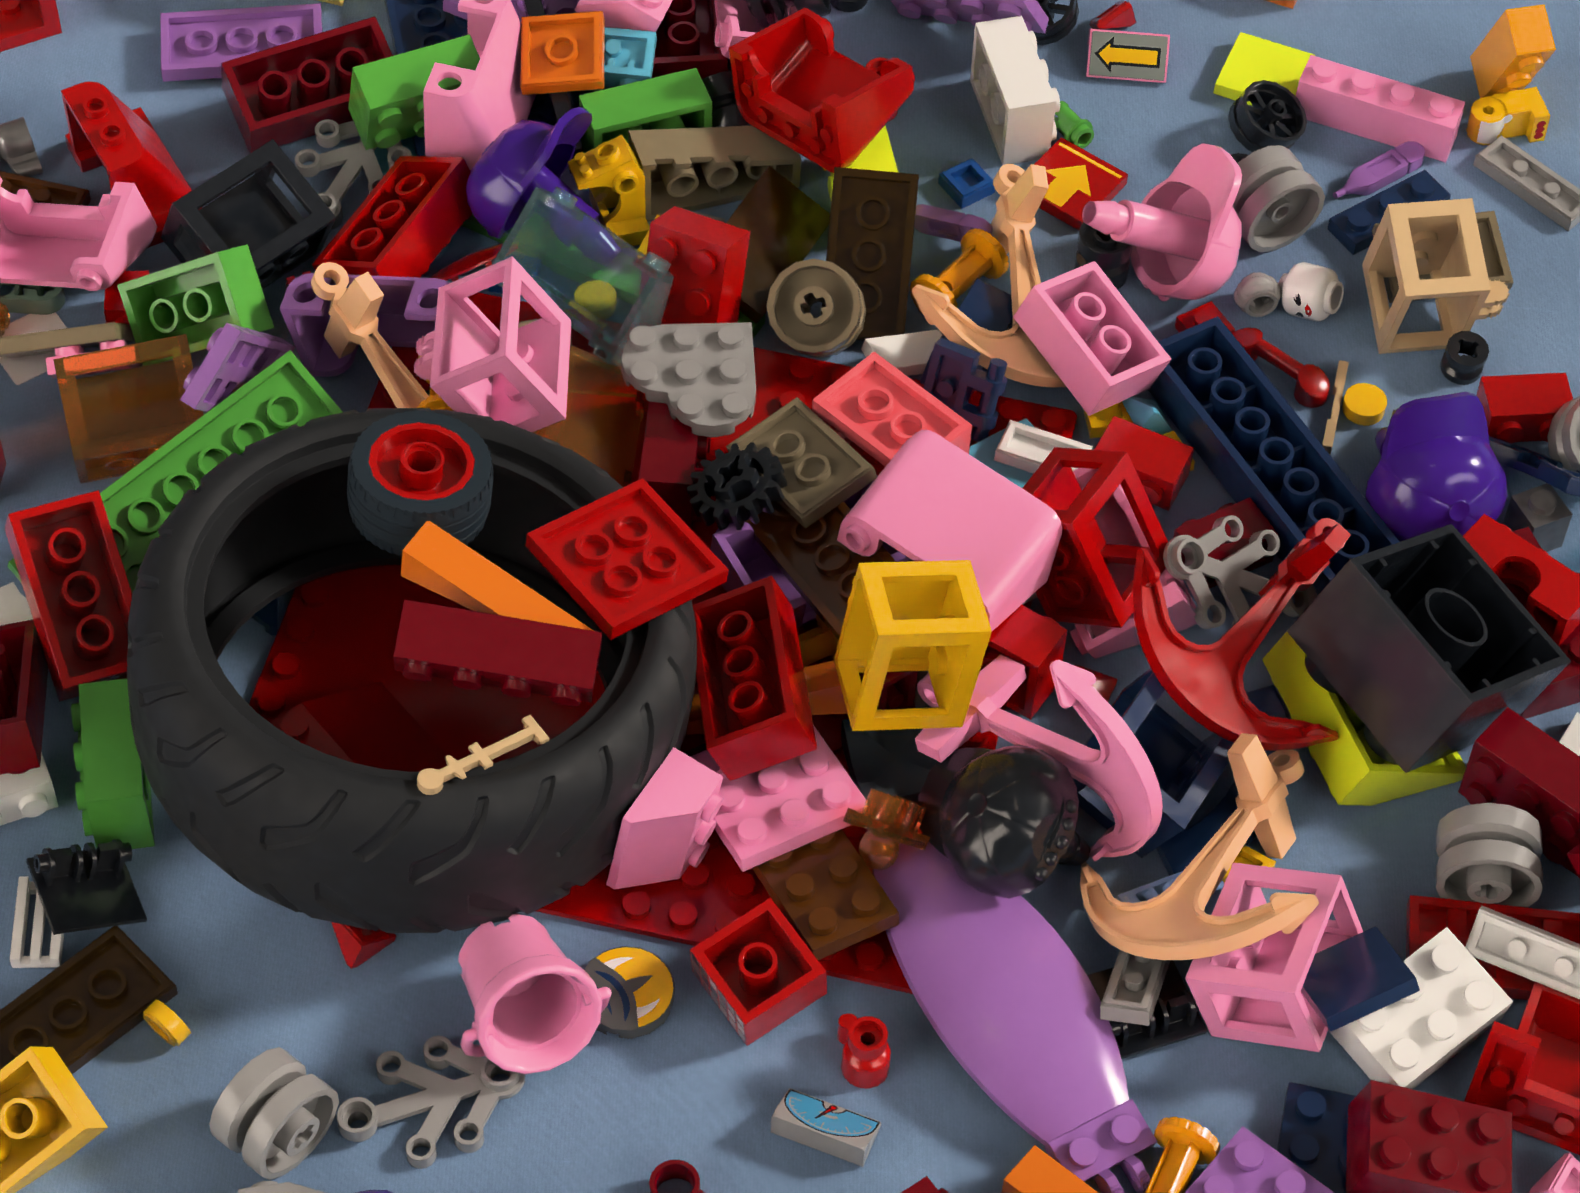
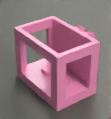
M509 257L438 288L435 331L427 333L422 338H418L416 353H418L420 358L416 359L414 373L420 379L430 380V387L453 411L488 416L494 421L502 420L524 430L535 432L566 419L571 320L514 257ZM503 282L499 331L468 296ZM521 295L542 318L518 328Z
M1233 863L1211 915L1229 916L1266 904L1267 902L1261 888L1315 894L1319 904L1291 934H1284L1281 930L1235 951L1192 960L1185 979L1212 1037L1320 1052L1328 1028L1305 998L1301 989L1316 953L1363 932L1341 875ZM1332 912L1335 920H1329Z

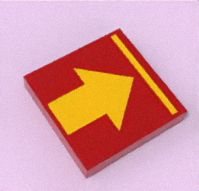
M1062 137L1034 164L1046 167L1049 187L1039 208L1077 230H1080L1083 223L1082 212L1086 203L1089 201H1111L1123 189L1128 180L1127 173Z

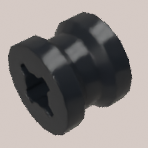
M1460 331L1453 334L1448 340L1440 363L1441 372L1445 378L1459 385H1468L1477 381L1481 376L1489 354V347L1485 339L1471 331Z

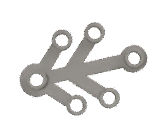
M326 119L320 121L315 126L316 141L325 148L336 146L340 140L359 136L354 121L338 125L337 122ZM325 132H333L331 135H322ZM361 139L359 143L318 154L313 149H303L295 156L296 168L303 177H313L322 170L343 165L327 191L318 194L336 216L331 230L341 224L343 220L341 201L361 170L363 169L368 181L369 194L384 177L374 152L376 148L365 150ZM401 140L394 146L386 148L388 151L389 169L400 156H412L411 151L403 147ZM306 161L313 162L310 165H303V163Z
M1234 515L1218 518L1214 522L1212 530L1197 539L1190 535H1179L1168 541L1163 553L1165 567L1174 578L1186 581L1198 605L1195 609L1196 615L1194 616L1198 626L1203 629L1217 628L1226 619L1224 606L1214 600L1204 576L1215 579L1234 617L1232 626L1250 609L1241 589L1260 596L1258 594L1269 579L1243 569L1260 558L1273 556L1279 551L1280 539L1273 530L1266 529L1253 533L1249 539V544L1222 561L1211 558L1208 554L1222 544L1233 543L1241 539L1244 532L1243 524ZM1226 523L1231 528L1230 537L1225 532ZM1263 537L1266 539L1268 544L1267 550H1265L1262 546ZM1181 552L1185 556V564L1182 562ZM1311 585L1305 591H1295L1293 594L1295 605L1291 597L1282 612L1290 617L1301 616L1318 596L1315 587ZM1208 608L1213 612L1212 622L1207 617Z
M433 1036L423 1046L424 1060L427 1066L435 1070H442L450 1065L470 1075L452 1080L405 1060L404 1056L397 1051H386L376 1061L379 1080L387 1085H396L404 1082L422 1091L376 1106L363 1097L347 1099L340 1105L337 1111L338 1128L345 1139L353 1142H363L375 1134L377 1127L430 1110L419 1132L409 1138L406 1143V1155L409 1164L418 1169L427 1168L436 1160V1143L460 1100L478 1095L468 1117L460 1120L455 1125L453 1131L456 1147L462 1152L473 1153L479 1150L484 1143L483 1128L498 1101L515 1096L525 1083V1074L502 1070L486 1057L465 1055L463 1050L452 1045L448 1038ZM437 1048L447 1051L441 1057L430 1055L431 1051ZM390 1063H395L400 1066L399 1069L395 1072H386L383 1070V1068ZM498 1074H505L509 1077V1079L501 1082L492 1080ZM356 1120L367 1122L361 1128L350 1127L351 1123ZM465 1131H474L478 1134L472 1140H464L460 1137ZM419 1146H425L430 1149L424 1156H417L412 1153Z

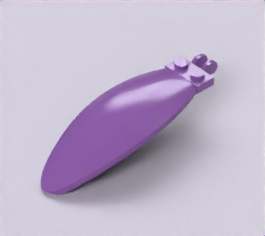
M897 832L883 837L878 842L874 852L872 874L899 912V925L886 930V933L914 997L946 1047L980 1088L1012 1120L1042 1143L1050 1157L1086 1183L1094 1179L1102 1193H1125L1116 1176L1110 1171L1120 1165L1135 1191L1145 1193L1151 1178L1146 1172L1142 1161L1136 1156L1152 1148L1157 1143V1140L1133 1099L1129 1100L1123 1063L1109 1020L1100 1019L1101 1001L1067 944L1046 919L1021 895L1010 899L991 896L979 892L959 878L950 860L941 854L923 835Z

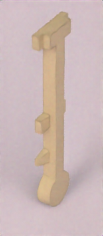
M528 715L522 719L524 724L523 730L483 749L476 742L468 746L471 755L458 761L451 755H447L445 760L448 766L439 770L434 768L423 769L417 776V787L423 794H438L443 788V783L455 777L463 780L467 778L465 772L480 765L486 770L493 766V759L532 740L537 745L548 742L550 738L534 718Z

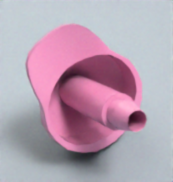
M1202 143L1193 147L1181 159L1171 175L1151 189L1141 203L1130 200H1121L1118 203L1116 201H1089L1083 208L1082 220L1085 224L1101 233L1110 234L1114 241L1133 245L1130 257L1135 274L1146 289H1150L1151 293L1158 296L1161 301L1165 302L1170 298L1177 300L1205 298L1217 292L1228 281L1237 265L1242 226L1233 208V203L1241 185V169L1233 157L1223 148Z

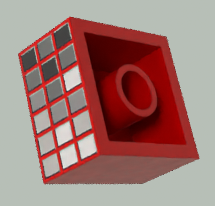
M771 897L690 949L692 972L746 1046L827 994L826 970Z

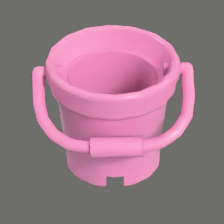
M516 913L508 917L510 922L501 923L497 926H494L492 921L483 923L466 938L459 952L458 962L462 968L461 977L467 987L475 1010L472 1028L464 1031L460 1045L464 1054L474 1057L486 1056V1058L502 1070L521 1074L549 1071L571 1060L593 1037L600 1023L601 1013L609 1003L611 997L610 988L602 987L597 989L594 980L589 974L564 955L552 940L546 928L533 917ZM475 1040H478L480 1045H476L473 1043Z

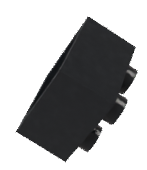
M1452 524L1350 559L1287 631L1305 652V666L1313 680L1324 689L1340 694L1365 724L1363 734L1369 747L1385 761L1398 764L1405 773L1474 744L1475 740L1507 707L1520 715L1571 662Z

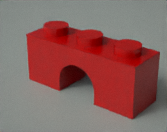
M1484 513L1463 537L1503 583L1517 585L1529 594L1525 606L1526 610L1552 640L1560 646L1580 624V573L1572 571L1552 558L1545 550L1535 547L1515 534L1508 526L1498 523Z

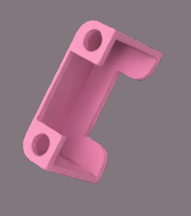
M511 0L459 1L458 11L467 13V32L471 36L480 60L476 71L434 63L423 91L425 156L463 157L471 171L485 149L503 130L521 120L528 119L537 94L523 95L520 88L521 22ZM445 78H454L461 82V85L453 90H445L438 86V83Z

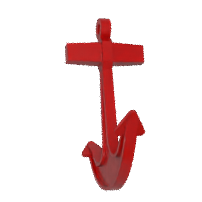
M1323 518L1311 526L1306 533V538H1303L1293 547L1288 556L1278 565V571L1259 591L1258 594L1261 598L1216 642L1210 645H1198L1188 641L1176 631L1169 618L1162 584L1159 579L1160 571L1147 549L1139 548L1137 550L1133 581L1134 620L1142 650L1152 671L1169 696L1183 711L1209 731L1234 743L1241 733L1254 734L1258 736L1263 749L1270 751L1300 749L1339 739L1338 732L1321 724L1269 716L1260 711L1249 700L1243 682L1246 664L1295 591H1305L1313 585L1320 573L1330 564L1329 560L1344 547L1346 541L1351 536L1338 522L1330 518Z

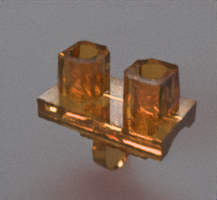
M873 788L870 789L863 810L858 811L848 808L843 819L848 824L869 829L860 841L859 855L868 868L875 870H885L894 864L899 853V843L925 850L930 839L929 836L918 832L927 807L897 795L895 797Z

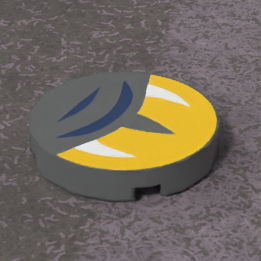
M620 946L605 950L588 962L584 970L594 980L597 989L608 987L611 990L609 1003L601 1013V1020L596 1029L597 1031L606 1035L607 1032L619 1034V1038L633 1039L650 1034L665 1023L674 1002L675 982L670 968L658 955L641 947Z

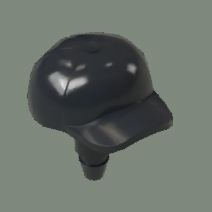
M1012 745L995 750L968 747L956 749L943 762H936L930 770L919 794L916 814L918 826L924 837L950 860L959 878L979 892L1008 899L1030 893L1044 883L1057 864L1079 866L1086 862L1090 856L1089 845L1075 831L1078 820L1079 800L1074 780L1065 765L1043 750L1023 745Z

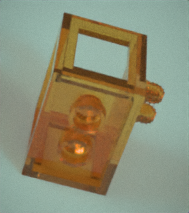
M186 334L53 359L80 484L123 476L204 415L203 411L193 409L180 400L185 392L183 388L185 379L194 368ZM173 357V361L79 379L75 377V375Z

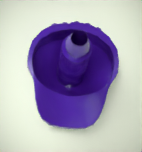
M582 107L570 109L554 126L541 121L521 120L503 130L485 149L471 170L466 184L467 202L473 215L487 229L489 236L498 239L505 237L533 211L570 245L573 246L578 243L586 250L587 254L607 265H610L621 253L623 247L611 230L604 227L597 220L600 214L560 179L568 167L567 162L574 155L576 144L592 122V114Z
M1460 392L1414 399L1402 404L1392 415L1389 426L1377 432L1375 443L1381 459L1367 481L1365 499L1400 542L1450 524L1463 536L1484 513L1495 521L1502 514L1507 498L1506 474L1490 446L1484 408L1475 394Z

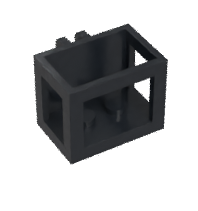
M274 139L173 202L160 238L181 264L248 244L263 290L322 250L336 216ZM275 172L310 214L303 219L272 179Z

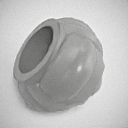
M1253 272L1244 277L1238 284L1234 292V300L1243 312L1253 317H1262L1276 309L1282 295V290L1273 277L1265 273Z

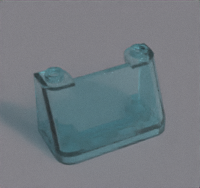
M536 187L492 265L513 256L570 318L571 327L590 340L588 345L594 348L593 353L606 363L621 367L624 345L629 341L631 330L637 326L651 327L661 325L674 275L668 271L671 264L652 252H648L645 255L575 206L578 199L567 191L555 187L553 192ZM503 282L499 283L498 285L503 287Z

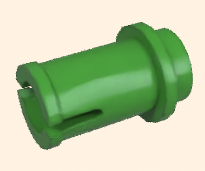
M1060 101V111L1055 113L1058 117L1054 116L1056 129L1069 142L1082 149L1087 147L1094 138L1091 122L1087 119H1081L1065 101Z

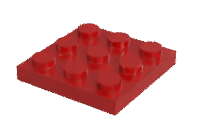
M643 478L528 532L525 546L610 640L727 582L729 569Z

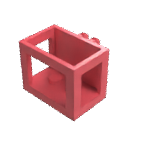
M872 352L812 401V411L829 427L832 426L838 430L839 433L837 434L848 444L851 442L855 443L885 467L902 445L920 430L935 432L969 454L972 424L876 352Z

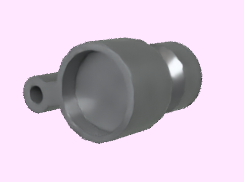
M24 117L0 124V159L7 162L14 174L30 177L43 173Z

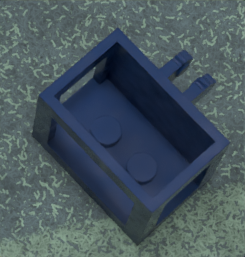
M1151 668L1126 686L1112 704V707L1125 721L1144 749L1156 774L1162 795L1163 809L1161 822L1155 834L1135 852L1141 858L1186 828L1229 763L1227 752L1234 744V742L1226 740L1215 733L1200 741L1157 705L1156 702L1165 689ZM1092 733L1085 746L1100 750L1099 742L1095 734ZM1073 778L1077 787L1079 807L1107 830L1114 826L1113 814L1105 801L1087 785Z

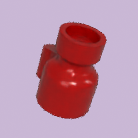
M851 1013L841 1015L838 1019L837 1038L840 1043L844 1044L841 1063L844 1078L858 1088L869 1089L879 1086L886 1080L890 1068L891 1049L887 1042L888 1030L886 1025L880 1019L872 1016H864L857 1019Z

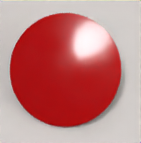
M507 242L477 251L449 264L429 278L456 281L459 279L458 275L483 264L485 268L491 266V260L507 252L515 244L514 242Z

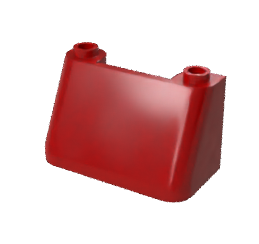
M803 8L729 47L735 98L741 115L750 125L834 173L835 167L846 168L852 165L908 99L914 90L915 75L912 66L899 58L892 57L885 60L881 64V75L835 51L833 42L834 30L831 23L815 12Z

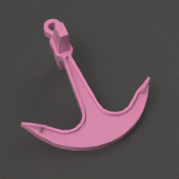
M1001 654L979 672L963 727L923 729L915 738L917 750L940 763L978 731L981 733L991 731L1014 745L1040 749L1057 759L1068 768L1072 778L1095 791L1105 801L1113 814L1115 825L1110 827L1090 848L1089 855L1094 862L1101 857H1119L1138 851L1155 834L1160 825L1163 809L1162 795L1156 774L1144 749L1121 716L1092 686L1096 681L1095 675L1067 662L1055 660L1050 664V671L1059 705L1064 709L1072 706L1095 734L1100 750L1087 747L1000 709L1027 678L1024 665ZM928 672L918 682L917 691L923 701L930 707H938Z

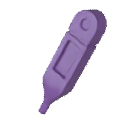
M1408 141L1395 147L1394 150L1391 149L1355 168L1345 185L1333 193V197L1337 199L1345 194L1369 195L1402 178L1407 173L1409 174L1417 170L1423 163L1424 147L1417 142Z
M924 204L916 206L914 228L921 233L961 242L962 237L974 228L982 229L990 234L993 232L990 223L981 217L970 214L965 215V213Z

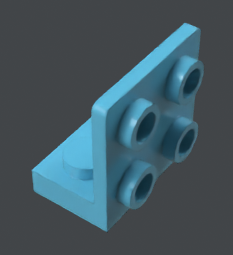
M605 27L604 89L652 78L657 42L656 32ZM604 89L572 91L574 103H579V95Z

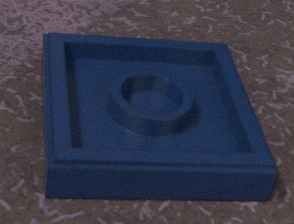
M1376 926L1316 953L1301 989L1305 998L1330 1032L1420 991L1414 974Z

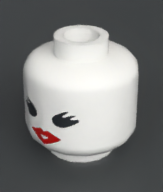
M1306 262L1297 263L1290 269L1289 273H1284L1278 283L1282 290L1281 298L1284 310L1292 316L1312 321H1322L1330 314H1335L1343 299L1344 287L1342 282L1339 281L1336 272L1319 265Z

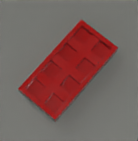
M1410 895L1407 902L1406 958L1446 927L1465 947L1481 906L1580 944V913ZM1475 958L1510 998L1529 999L1535 981Z

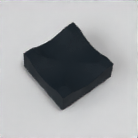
M925 706V707H919V708H932V707H930V706ZM849 719L842 720L841 743L849 774L869 803L870 816L917 808L918 797L930 770L937 762V760L917 750L915 738L923 729L852 731Z

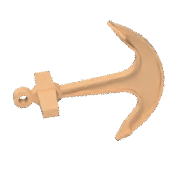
M1005 164L999 169L993 179V186L1001 196L996 202L997 212L990 225L993 228L992 236L1004 247L1006 254L1009 253L1012 328L999 332L990 331L978 326L951 304L949 296L942 292L916 285L912 288V293L928 324L935 325L949 341L981 353L979 365L988 369L990 360L999 358L1007 362L1004 376L1008 379L1040 387H1066L1013 318L1032 287L1041 283L1030 232L1036 224L1034 216L1049 188L1046 167L1030 164L1026 171H1024V169L1017 165Z
M333 262L322 263L317 267L311 279V287L319 298L331 301L328 312L331 317L324 333L325 339L339 359L352 353L359 344L397 408H417L420 402L429 397V395L377 331L379 321L377 312L384 297L383 292L369 272L354 278L349 287L346 288L349 283V276L346 270L341 265ZM324 278L333 279L336 285L327 284Z
M1241 733L1227 752L1239 794L1235 798L1238 808L1170 887L1160 895L1147 901L1136 903L1121 902L1112 896L1103 878L1087 862L1082 863L1080 890L1083 905L1098 934L1110 945L1135 956L1157 960H1190L1235 951L1281 930L1284 934L1293 933L1318 906L1319 901L1316 895L1276 892L1270 896L1269 903L1229 916L1209 915L1204 910L1253 830L1267 857L1282 859L1295 842L1296 836L1285 798L1289 794L1286 785L1294 783L1304 773L1303 763L1296 750H1277L1267 757L1257 735Z

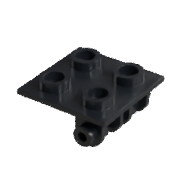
M113 839L112 842L98 844L97 849L92 842L84 844L83 851L78 844L71 845L69 848L54 850L44 848L42 854H35L34 857L26 859L53 935L147 921L146 914L125 862L132 860V847L129 842L122 843L120 839Z
M1170 960L1149 1026L1109 1021L1116 1038L1121 1059L1207 1032L1198 1012L1200 1010L1192 993L1187 990L1173 960ZM1113 968L1087 975L1101 1002Z

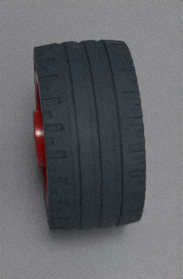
M412 410L409 412L403 411L402 413L397 412L393 415L390 414L385 418L382 417L379 421H375L371 426H368L365 431H362L360 437L358 436L348 465L347 500L350 516L356 529L360 531L362 536L366 537V540L371 541L373 545L391 554L394 553L401 556L402 550L426 521H431L465 545H468L469 542H472L479 535V532L482 531L485 525L492 497V458L483 438L472 427H469L468 424L462 423L459 419L452 418V416H446L443 413Z

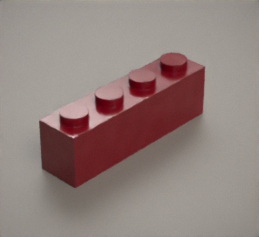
M404 599L393 655L395 671H401L405 678L414 681L429 682L432 680V677L450 679L454 686L463 689L479 690L482 685L502 688L501 692L511 697L529 698L531 693L551 696V701L560 705L579 706L581 701L592 702L601 650L602 632Z

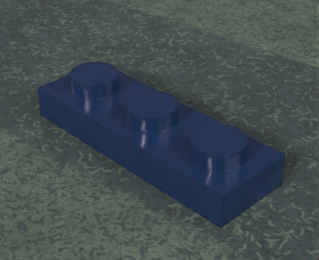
M1423 170L1331 217L1327 229L1352 255H1355L1370 247L1373 240L1372 228L1374 224L1381 222L1388 204L1450 200L1451 194L1426 170Z

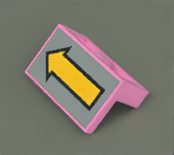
M1089 29L1086 77L1166 83L1170 35Z

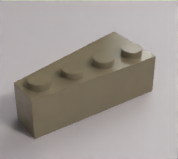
M753 126L628 130V144L634 151L645 175L647 221L654 220L657 214L661 216L674 206L696 211L743 200L769 165L793 185L800 187L801 157L799 153Z

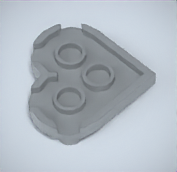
M752 322L637 326L631 330L629 341L624 345L622 353L621 371L625 384L627 386L631 384L636 390L645 393V399L648 401L666 403L671 417L674 420L677 417L681 423L692 427V433L695 435L706 437L730 435L735 432L736 425L744 422L748 416L751 419L755 409L756 378Z

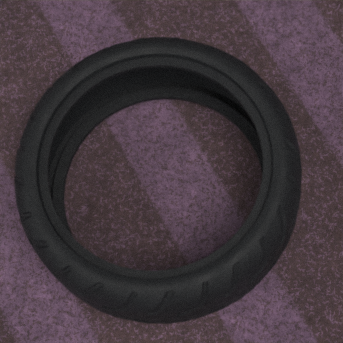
M372 408L361 413L357 410H351L311 419L302 427L298 425L290 426L246 446L245 451L240 455L233 453L201 478V485L196 490L189 489L158 529L159 538L156 537L151 540L137 574L138 579L132 594L128 620L127 683L130 718L135 745L152 790L173 823L201 853L237 882L262 897L295 912H303L311 918L373 931L380 929L387 933H439L445 929L456 932L478 927L490 921L495 923L508 920V917L521 911L529 914L569 895L571 887L575 885L584 886L611 864L614 859L613 855L622 818L673 747L679 751L681 750L687 733L696 682L697 638L692 600L610 640L525 546L528 532L623 488L606 471L573 450L561 446L558 442L502 420L494 421L488 416L450 410H431L429 408ZM412 410L434 411L435 413H443L446 416L449 415L454 419H459L462 423L472 427L483 438L491 453L493 487L490 510L482 531L467 546L592 630L602 632L597 670L605 691L583 717L567 730L541 746L521 755L494 763L492 767L486 770L482 766L465 772L467 778L463 780L455 777L443 783L442 790L435 795L423 794L418 789L417 776L419 772L380 769L349 762L325 754L292 738L258 714L238 694L217 661L227 643L242 625L260 609L290 590L315 579L342 571L363 567L402 564V555L398 556L380 549L378 546L373 545L371 541L366 540V537L362 536L360 531L356 529L349 512L347 480L352 449L362 431H365L368 426H371L375 421H379L382 417L385 418L390 414L393 415L397 412L402 413L403 411L409 412Z

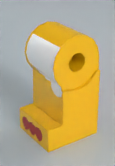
M1537 87L1482 97L1473 102L1466 129L1467 136L1470 140L1480 145H1490L1501 135L1505 138L1526 135L1529 143L1544 141L1550 113Z

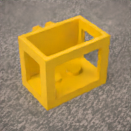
M971 560L859 563L852 582V591L848 598L847 610L834 656V663L852 731L963 727L992 633ZM928 671L938 707L877 710L887 672ZM859 673H864L862 683Z

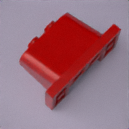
M83 82L61 90L69 133L65 135L66 144L81 171L86 172L103 165L108 172L111 190L115 182L135 183L157 225L153 240L147 248L164 242L160 237L172 203L192 190L142 108L139 107L131 110L108 88L98 82Z
M1535 982L1518 1029L1496 1021L1493 1022L1464 1102L1512 1112V1129L1580 1155V999Z

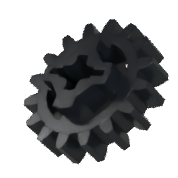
M750 442L745 450H740L737 443L732 444L730 452L726 454L720 449L715 450L716 459L712 462L702 459L700 463L703 471L692 472L690 477L694 484L687 487V492L691 498L689 501L697 517L701 516L706 526L716 522L721 531L727 528L729 523H734L737 530H742L744 521L750 519L756 525L760 523L758 515L761 512L768 514L774 512L771 502L783 501L784 495L781 488L787 486V481L779 458L772 456L768 447L758 451L755 443ZM711 496H714L716 501L712 500Z

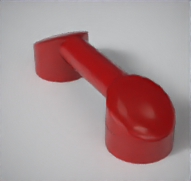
M1241 328L1232 333L1254 361L1259 356L1296 380L1294 397L1299 404L1308 408H1317L1326 403L1330 383L1325 372L1318 366L1300 363L1262 338L1263 333L1257 328Z

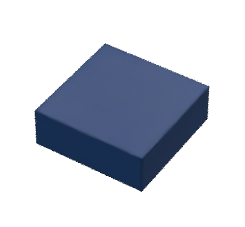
M973 158L939 173L938 184L961 209L995 193L993 179Z

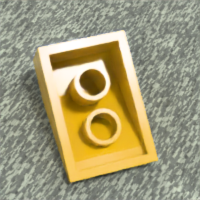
M30 1046L0 1070V1193H16L70 1158L108 1128L54 1047Z

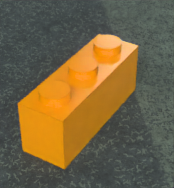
M1545 4L1505 10L1470 56L1480 98L1524 89L1555 52L1556 48Z

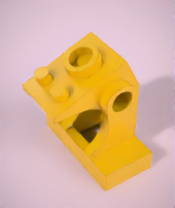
M623 135L603 142L586 153H577L574 159L567 162L569 170H571L577 189L589 188L590 202L593 209L600 214L599 222L611 230L623 248L641 245L650 228L646 219L645 175L634 151ZM616 207L613 212L609 213L608 208Z

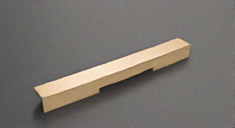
M1339 360L1332 393L1335 397L1331 417L1327 419L1322 444L1330 455L1349 362Z

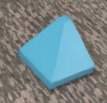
M1130 397L1122 401L1134 424L1161 435L1173 431L1156 400Z

